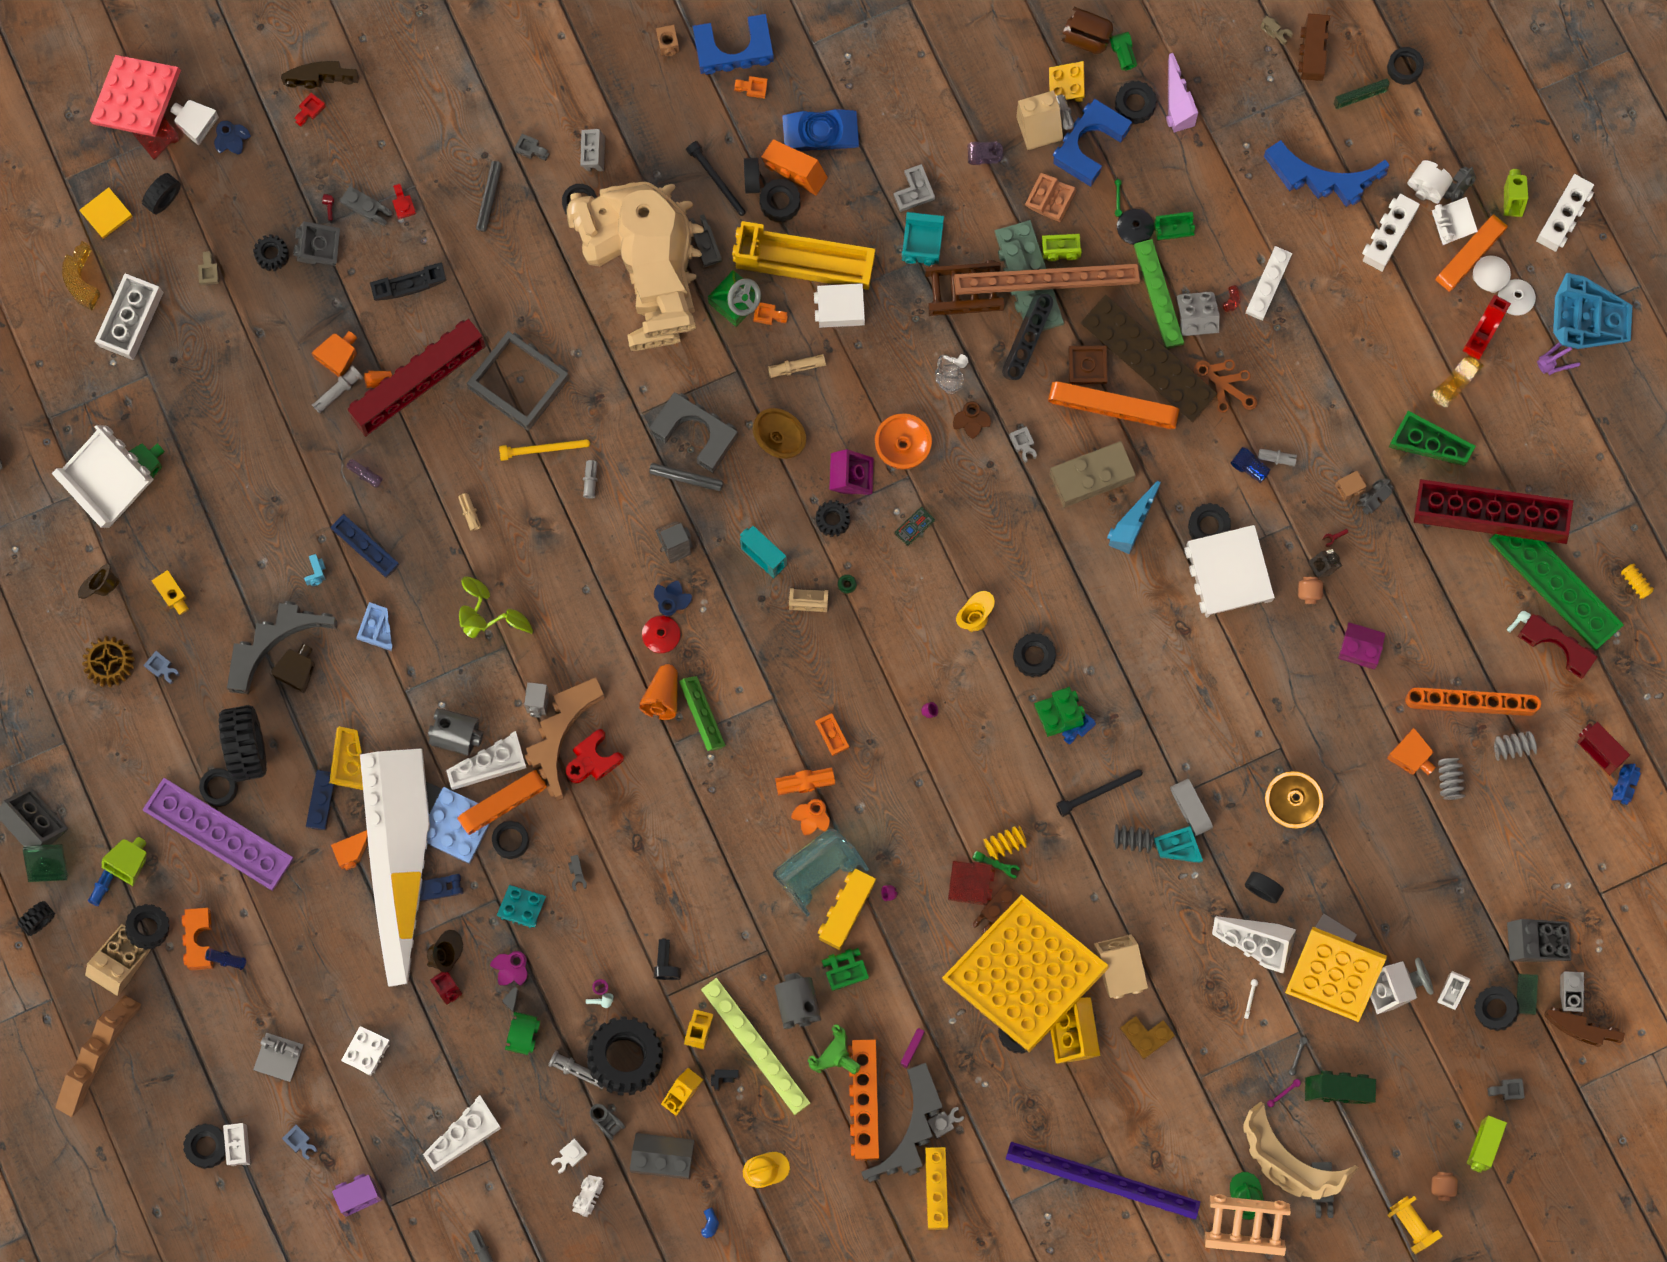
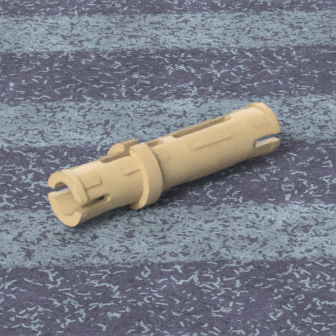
M821 354L789 362L787 360L778 365L768 366L770 378L786 374L789 376L791 373L826 366L824 355Z

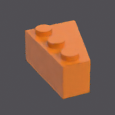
M774 139L761 156L767 169L779 173L815 196L828 179L817 159Z

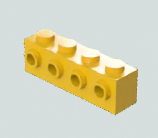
M856 868L853 873H848L844 881L847 885L844 890L840 889L836 896V900H838L836 906L830 907L827 913V917H829L827 923H822L818 930V934H820L819 940L838 950H841L876 883L875 878Z

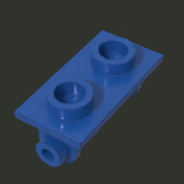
M1636 764L1623 765L1619 772L1617 785L1613 789L1611 800H1621V803L1625 805L1632 801L1635 789L1629 786L1630 784L1637 786L1641 775L1640 768L1635 767Z

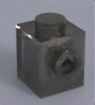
M1333 550L1321 551L1308 561L1318 578L1330 576L1343 566L1340 562V557Z

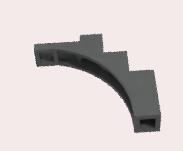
M285 601L284 604L279 603L276 625L267 621H263L262 624L256 623L253 645L241 641L240 644L234 643L227 684L229 692L249 694L257 667L275 645L288 636L314 627L336 629V618L328 613H322L321 615H314L310 611H302L300 613L299 606L294 602Z
M926 1063L907 1070L913 1093V1113L906 1135L888 1159L878 1166L861 1172L864 1181L868 1180L870 1183L880 1179L879 1175L885 1173L888 1176L899 1172L898 1168L900 1167L903 1174L908 1173L909 1176L920 1172L919 1169L923 1165L915 1145L918 1144L921 1147L929 1144V1140L933 1137L925 1116L928 1115L929 1118L940 1114L939 1110L943 1108Z

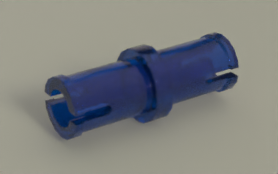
M209 948L205 954V960L220 963L223 967L231 966L242 970L246 964L244 957L231 955L228 951L221 952Z

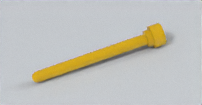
M586 439L518 448L503 445L499 446L500 459L505 461L515 455L589 447L590 441Z

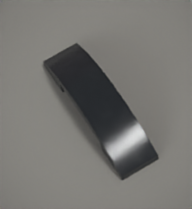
M440 262L426 266L424 270L390 280L387 277L370 282L374 301L415 294L447 281L443 263Z

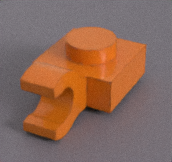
M749 76V81L736 79L734 91H747V96L765 99L768 79Z
M760 302L755 309L753 321L772 325L773 320L787 323L788 315L787 312L775 311V305Z

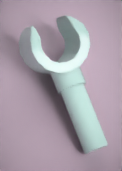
M1521 611L1517 619L1506 630L1510 633L1520 621L1526 624L1531 614Z
M605 993L602 999H586V1004H601L602 1007L608 1008L611 1006L614 996L613 994Z

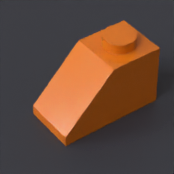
M367 830L331 845L341 869H352L361 861L368 845Z

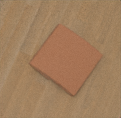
M1041 173L1025 206L1050 219L1061 222L1077 190L1073 186L1059 182L1055 177Z

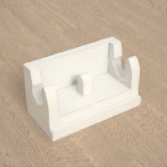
M244 1123L223 1125L227 1165H250L247 1125Z

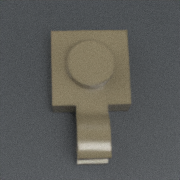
M1266 16L1262 20L1260 28L1274 39L1277 38L1281 44L1286 45L1287 40L1283 37L1284 35L1292 38L1293 32L1289 29L1282 30L1280 24L1274 18L1270 19Z
M211 251L203 252L204 265H198L199 284H219L217 263L212 264Z

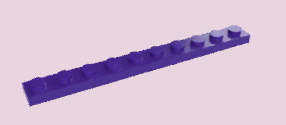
M1010 1143L1006 1160L1098 1188L1108 1193L1120 1195L1127 1199L1139 1201L1146 1205L1161 1208L1165 1211L1180 1214L1184 1217L1195 1220L1197 1218L1201 1201L1021 1144Z

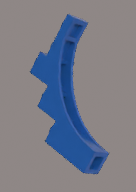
M1281 140L1266 149L1264 154L1265 159L1289 191L1294 188L1298 190L1306 183L1317 199L1322 196L1324 198L1329 196L1334 190L1346 207L1350 204H1357L1362 199L1363 190L1371 186L1372 181L1378 178L1380 180L1385 177L1390 166L1384 160L1373 168L1362 172L1335 173L1324 171L1300 160Z

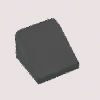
M516 987L502 1000L503 1004L513 1013L516 1010L519 990Z

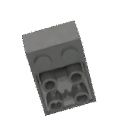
M1519 919L1507 922L1510 961H1571L1569 922Z

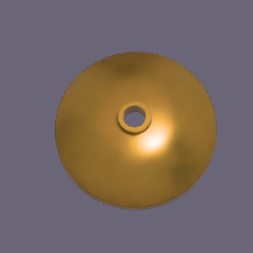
M777 408L765 409L756 416L753 422L754 438L759 446L768 454L781 459H790L799 455L806 444L805 430L799 420L789 412Z
M1287 771L1279 774L1271 781L1266 791L1265 802L1268 812L1279 824L1289 828H1302L1310 825L1318 818L1323 809L1324 796L1320 785L1313 777L1300 771ZM1294 794H1299L1300 799H1295Z

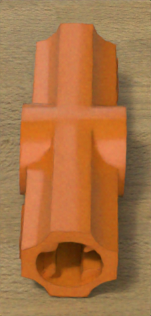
M832 767L816 771L803 770L796 772L795 775L775 778L778 796L794 792L807 793L814 791L815 788L835 785Z

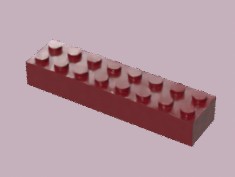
M469 318L466 321H460L454 330L444 333L438 342L428 345L422 354L413 356L410 359V363L406 366L397 368L394 375L384 378L375 389H369L360 400L353 401L347 409L352 421L365 437L484 349L486 346L482 334Z
M1420 479L1414 523L1567 544L1574 500Z

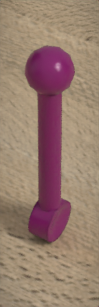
M1295 1079L1292 1085L1273 1100H1268L1267 1105L1274 1107L1279 1099L1294 1087L1301 1085L1300 1080Z

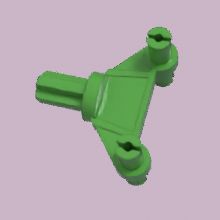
M835 1024L833 1025L835 1028L832 1027L834 1040L819 1059L809 1056V1066L817 1073H821L823 1069L837 1066L844 1067L852 1074H856L861 1066L849 1057L846 1046V1039L848 1038L846 1031Z

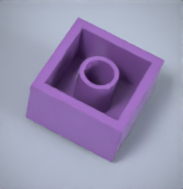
M365 1174L354 1177V1181L349 1184L343 1182L335 1186L336 1190H333L332 1193L340 1212L347 1217L382 1201L375 1181L370 1175L365 1176Z

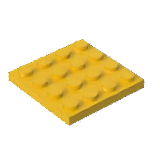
M1312 927L1285 993L1359 1022L1387 956Z

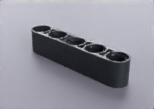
M1037 294L1030 303L1003 366V376L1008 380H1019L1025 372L1053 306V298L1049 294ZM1042 297L1046 300L1044 307H1041L1039 303ZM1035 314L1038 316L1037 324L1032 322V317ZM1027 332L1031 334V339L1028 342L1025 340ZM1020 349L1024 353L1022 359L1017 357V352ZM1011 367L1016 369V374L1013 377L1010 375Z

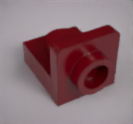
M441 972L430 979L446 1005L462 995L449 972Z

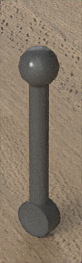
M1301 1037L1299 1040L1298 1052L1292 1068L1289 1069L1291 1076L1296 1074L1295 1069L1302 1049L1308 1041L1306 1037Z

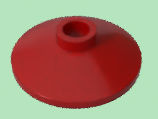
M653 617L644 625L642 631L643 642L649 650L655 653L670 652L679 643V626L670 617ZM659 630H663L665 633L664 635L659 636L657 632Z

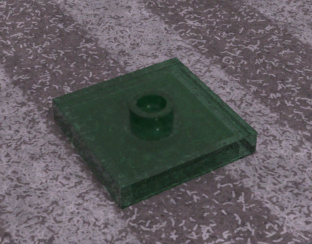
M63 844L23 847L28 882L68 879Z

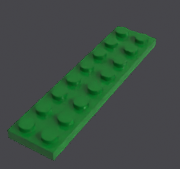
M1498 534L1489 539V542L1594 651L1598 650L1624 626L1543 541Z

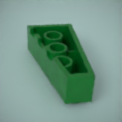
M1407 411L1389 445V448L1466 466L1476 447L1410 411Z

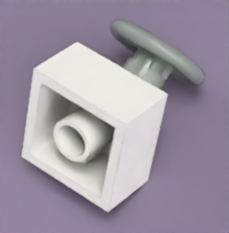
M1421 958L1415 959L1417 971L1409 973L1403 961L1382 968L1370 995L1377 1014L1394 1010L1416 999L1415 988L1424 985L1429 995L1434 993L1431 979Z

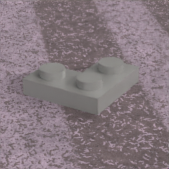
M922 164L904 170L910 187L894 193V198L900 212L935 200V195Z

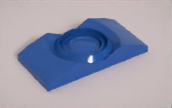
M834 109L825 112L802 111L782 115L784 144L798 151L859 148L857 111Z

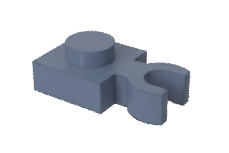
M157 651L144 664V667L159 679L164 675L165 680L170 684L173 683L169 679L170 674L180 675L176 669L169 668L172 663Z
M297 1125L282 1138L296 1153L301 1149L303 1157L307 1160H310V1157L307 1156L309 1149L316 1153L318 1152L315 1146L307 1144L310 1138Z

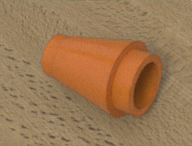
M368 371V373H364L366 388L374 389L379 386L384 378L392 376L391 371Z

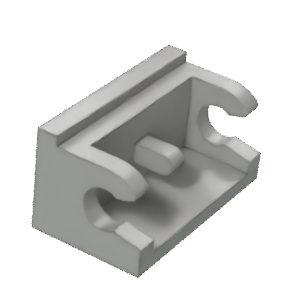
M600 129L582 130L580 165L587 171H591V168H596L597 171H604L605 135Z

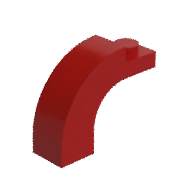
M1497 295L1493 296L1465 345L1463 352L1478 360L1481 358L1509 309L1510 302Z

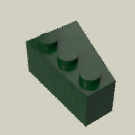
M1321 1071V1074L1305 1078V1101L1317 1099L1323 1100V1102L1338 1101L1349 1104L1376 1103V1079L1369 1078V1075L1358 1074L1357 1077H1352L1351 1073L1342 1072L1339 1075H1333V1071Z

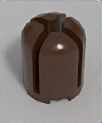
M1074 6L1072 10L1076 12L1067 20L1063 31L1066 37L1061 41L1093 54H1101L1106 50L1110 42L1109 38L1113 34L1112 22Z

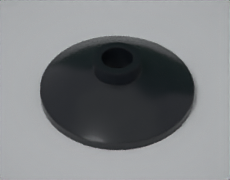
M1130 209L1119 217L1117 232L1123 241L1134 245L1151 238L1154 232V222L1147 212L1141 209ZM1138 222L1139 226L1134 227L1133 223Z

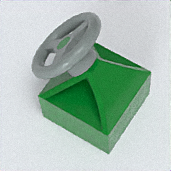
M734 270L708 296V304L735 327L752 313L761 302V291L758 284L751 279H743Z

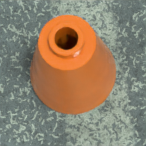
M665 664L660 666L640 701L639 709L644 714L653 717V714L658 715L661 720L675 718L677 714L678 671L673 665Z

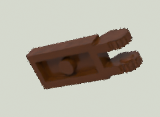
M1005 883L980 912V915L971 926L976 928L984 918L987 919L989 923L982 929L981 934L983 935L1020 895Z

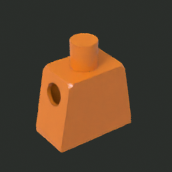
M348 331L343 339L334 333L312 352L314 359L338 377L343 376L357 355L356 349L352 346L357 337L350 331Z
M1414 728L1387 757L1388 760L1412 775L1421 769L1429 776L1436 768L1428 760L1434 753L1433 750Z

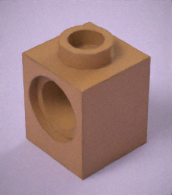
M674 25L656 28L661 56H672L679 52ZM665 40L673 41L671 44L663 43Z
M1355 471L1338 480L1335 487L1345 502L1363 493L1367 487V482L1362 474L1360 475L1358 471Z

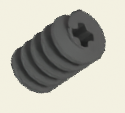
M1116 824L1113 843H1115L1116 849L1122 844L1124 850L1130 845L1131 851H1134L1136 846H1138L1139 852H1142L1145 847L1146 852L1150 853L1153 845L1154 831L1150 835L1149 829H1146L1144 834H1142L1141 828L1134 832L1132 826L1127 831L1125 825L1119 830L1118 824Z

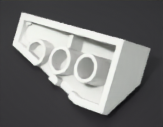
M1216 916L1212 934L1228 945L1241 949L1247 957L1252 956L1260 962L1261 966L1284 973L1294 945L1296 929L1275 923Z

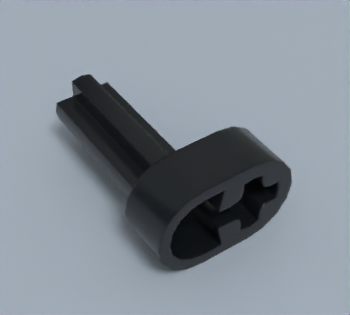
M664 938L659 939L657 966L654 967L653 978L658 980H680L681 968L669 966L670 940Z

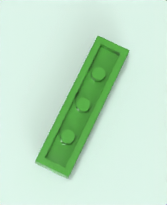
M697 676L683 678L679 683L707 751L725 747Z

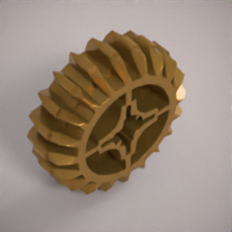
M105 636L103 642L100 638H97L98 644L91 642L90 644L93 648L85 649L89 654L83 655V658L87 661L82 662V665L86 667L83 671L85 674H88L87 678L89 680L93 679L95 685L100 682L101 687H104L107 683L109 688L112 687L113 682L119 686L118 680L120 679L126 682L124 675L131 676L128 669H134V666L130 663L135 661L134 657H131L133 651L128 650L129 645L127 643L123 645L124 641L122 639L117 641L115 636L111 640H109L108 636ZM111 648L121 651L123 657L113 656ZM103 650L102 656L96 658L97 654ZM110 658L112 661H109V665L107 666L105 663L108 662V659ZM94 666L104 668L106 676L96 673ZM117 666H121L120 669L116 673H114V669Z

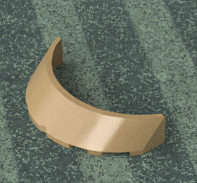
M1259 1102L1249 1110L1243 1124L1244 1133L1247 1134L1250 1154L1261 1165V1171L1275 1185H1279L1284 1191L1298 1197L1307 1196L1312 1197V1199L1331 1196L1342 1191L1359 1168L1354 1165L1342 1171H1324L1304 1164L1291 1155L1276 1138L1269 1125L1264 1103Z

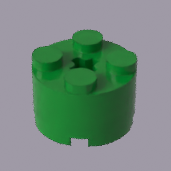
M514 1012L513 1016L516 1019L511 1021L506 1042L510 1043V1046H505V1050L528 1055L529 1052L532 1053L536 1040H533L532 1037L533 1033H538L540 1021L535 1016Z

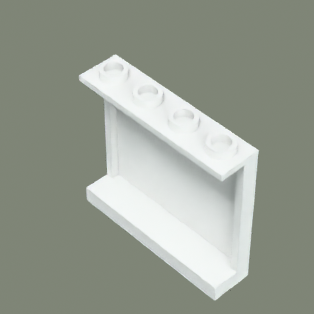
M96 425L97 431L63 468H56L52 474L101 528H110L154 479L150 476V471L137 462L138 458L133 453L127 451L126 445L120 439H116L111 428L106 425Z
M1255 525L1187 542L1184 551L1186 558H1190L1191 566H1189L1192 577L1195 576L1197 583L1194 584L1195 592L1197 595H1200L1201 613H1205L1206 618L1212 614L1260 602L1268 603L1274 600L1275 597Z

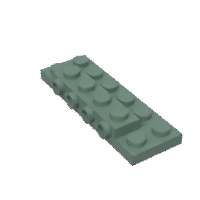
M1031 220L995 230L994 233L1000 249L998 256L1000 261H1004V271L1046 269ZM1053 289L1010 292L1012 296L1015 295L1017 301L1014 302L1017 313L1020 312L1022 320H1024L1035 295L1049 294L1053 298V306L1042 331L1064 324ZM1043 297L1039 301L1041 307H1044L1046 304V300ZM1036 314L1032 317L1033 324L1038 322Z

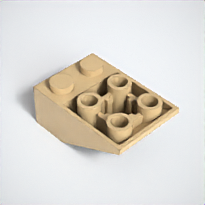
M123 924L119 926L87 963L85 976L117 996L130 982L151 950L137 948L135 945H132L130 940L127 939V933H125L126 926Z

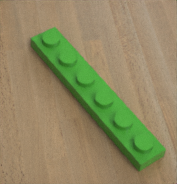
M1153 240L1135 243L1134 249L1164 346L1170 349L1184 345Z

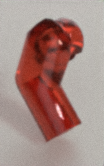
M1237 285L1228 288L1230 298L1227 302L1223 303V309L1226 312L1234 311L1241 302Z

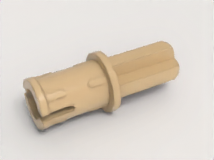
M469 494L459 495L458 499L464 512L462 515L465 516L470 531L480 529L482 526L476 514L477 509L473 507Z

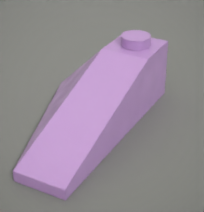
M1171 53L1168 58V116H1166L1168 126L1172 127L1173 132L1194 127L1198 111L1191 92H1187L1185 79H1180L1181 71L1174 54Z

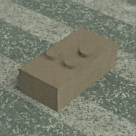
M1121 441L1050 468V477L1064 508L1131 483L1136 476Z

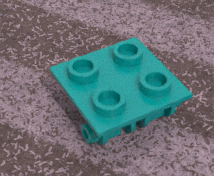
M509 885L497 916L501 917V920L505 919L512 921V923L518 922V925L522 924L530 929L532 927L536 928L537 918L546 896Z

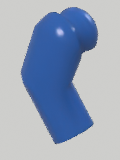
M713 1208L703 1211L707 1223L705 1228L701 1230V1234L705 1238L714 1236L719 1226Z

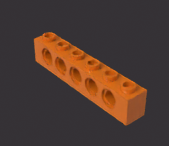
M852 1040V1045H848L849 1057H852L857 1062L860 1056H865L868 1059V1063L861 1066L856 1074L849 1072V1077H853V1085H849V1095L854 1098V1104H850V1116H854V1124H850V1135L855 1138V1144H851V1156H855V1161L879 1160L876 1040ZM860 1076H866L869 1082L866 1085H860L857 1079ZM865 1095L869 1098V1102L866 1105H861L858 1102V1098ZM866 1115L870 1121L868 1124L862 1125L858 1121L859 1117ZM860 1136H869L870 1142L867 1145H862L859 1142Z

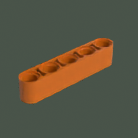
M1493 214L1442 270L1435 281L1451 292L1505 232L1508 225Z
M534 770L463 812L457 819L466 833L470 835L539 794L547 785L537 770Z

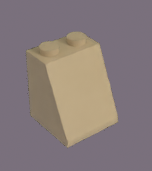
M1054 90L1018 101L1016 117L1027 150L1063 140L1060 107Z
M1132 934L1094 943L1096 955L1109 966L1102 977L1110 998H1122L1125 996L1124 994L1128 993L1138 994L1143 992V989L1148 988L1139 946Z

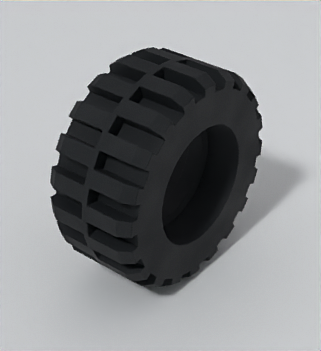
M250 705L222 710L219 713L218 719L220 740L226 768L231 780L240 782L263 777L267 771L266 752L256 710Z
M621 1016L620 1020L612 1018L609 1020V1023L606 1024L604 1022L600 1025L599 1030L594 1032L590 1040L587 1052L588 1069L591 1070L590 1075L593 1080L596 1079L598 1081L597 1084L601 1088L603 1086L606 1087L607 1092L612 1093L616 1091L618 1095L622 1096L624 1093L634 1095L636 1091L642 1092L646 1089V1086H650L658 1076L663 1061L662 1042L660 1037L656 1036L657 1032L654 1028H648V1023L645 1021L640 1023L638 1018L632 1017V1020H628L627 1016ZM620 1040L634 1042L643 1051L644 1058L641 1066L630 1072L616 1070L607 1061L606 1054L609 1046Z

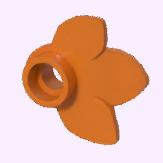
M813 799L808 804L797 806L791 815V819L801 821V830L805 836L812 834L817 828L825 832L830 824L829 817L825 813V803L820 799ZM818 806L820 807V810L818 812H814L813 807Z

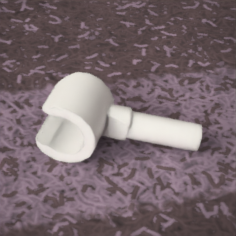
M960 354L958 359L946 355L941 356L942 360L955 363L959 368H964L969 362L968 357Z

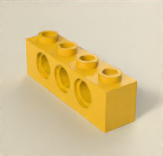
M926 1148L928 1230L948 1229L946 1148Z

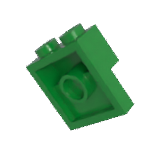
M1070 687L1052 692L1051 698L1034 703L1047 737L1084 725L1083 717H1085L1083 706H1078V695L1076 691H1071Z

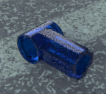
M1244 447L1238 451L1230 462L1236 470L1247 473L1259 483H1262L1271 471L1270 468L1257 460L1250 450Z

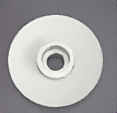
M1520 279L1509 280L1508 284L1498 292V297L1511 303L1507 310V313L1511 315H1524L1535 304L1536 296L1534 289L1530 284ZM1515 293H1520L1521 297L1517 298Z

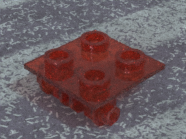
M164 116L156 137L132 132L153 160L171 142L175 144L179 141V134Z

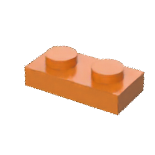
M832 713L815 721L832 756L849 749V745Z

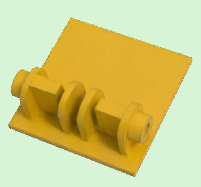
M1084 61L1050 67V91L1054 90L1056 96L1065 95L1066 100L1075 99L1076 102H1082L1085 97Z

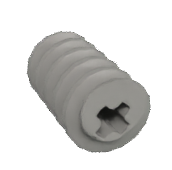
M1527 731L1525 735L1520 732L1518 737L1513 733L1510 738L1508 735H1504L1503 739L1500 736L1495 738L1494 752L1497 761L1500 760V755L1507 760L1509 753L1512 759L1515 758V752L1520 757H1522L1523 751L1526 752L1527 756H1530V750H1533L1535 755L1537 754L1536 741L1530 731Z
M1447 758L1438 761V765L1442 766L1438 771L1443 774L1439 776V780L1442 781L1439 786L1441 789H1444L1440 792V795L1444 797L1442 799L1456 800L1465 797L1464 794L1459 793V791L1465 789V787L1459 786L1460 783L1464 782V779L1458 778V776L1464 774V772L1458 771V768L1463 767V764L1457 763L1460 760L1459 758Z

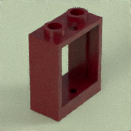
M1598 721L1594 725L1588 724L1579 734L1581 738L1577 743L1609 776L1630 756Z

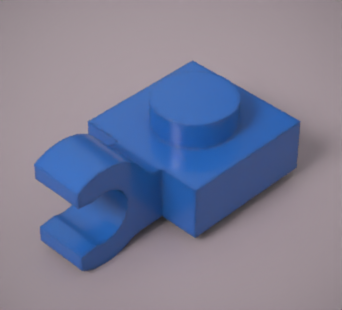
M1085 713V717H1083L1084 725L1064 731L1062 734L1065 737L1064 741L1070 745L1078 734L1083 737L1096 725L1095 720Z

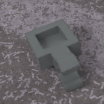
M521 134L514 148L515 153L532 159L533 155H536L538 158L546 161L549 156L547 149L538 146L539 140Z
M570 856L572 861L568 863L570 873L575 874V879L572 882L573 890L577 891V883H582L584 889H587L579 856Z
M1522 1079L1502 1080V1086L1487 1088L1488 1096L1503 1095V1101L1525 1098Z

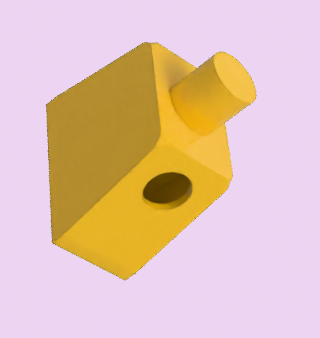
M168 570L151 580L170 609L175 608L179 615L189 610L184 602L187 598ZM171 593H176L177 596L174 599L170 598Z

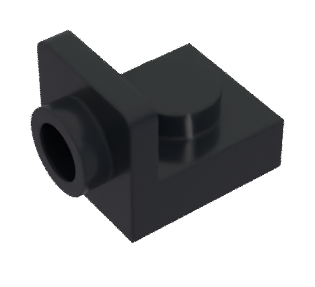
M715 1069V1074H711V1086H714L715 1091H719V1079H723V1083H735V1080H739V1070Z

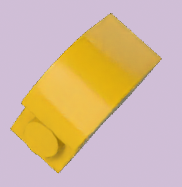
M694 1009L685 1036V1045L700 1049L705 1048L713 1014Z

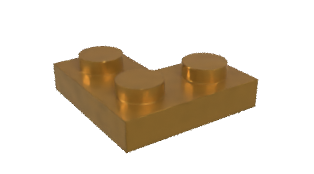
M1136 1016L1120 1027L1143 1060L1175 1037L1164 1020L1149 1031L1145 1029Z

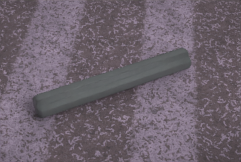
M492 161L481 204L476 229L481 232L487 230L502 165L498 161Z
M652 463L649 468V473L716 491H721L723 487L722 480L655 463Z

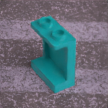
M907 212L902 261L908 264L919 262L927 266L939 265L944 216Z

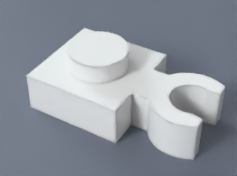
M573 1139L559 1151L563 1156L555 1158L551 1164L554 1166L560 1162L562 1168L558 1172L561 1174L566 1170L568 1163L574 1167L587 1153Z

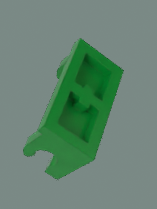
M1193 212L1156 216L1154 225L1157 241L1194 236Z

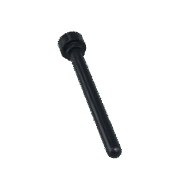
M698 141L691 143L686 148L688 154L697 158L740 216H744L746 211L702 154V146Z
M1137 769L1071 801L1062 800L1056 803L1057 809L1062 817L1067 816L1072 811V808L1142 776L1143 772L1141 769Z

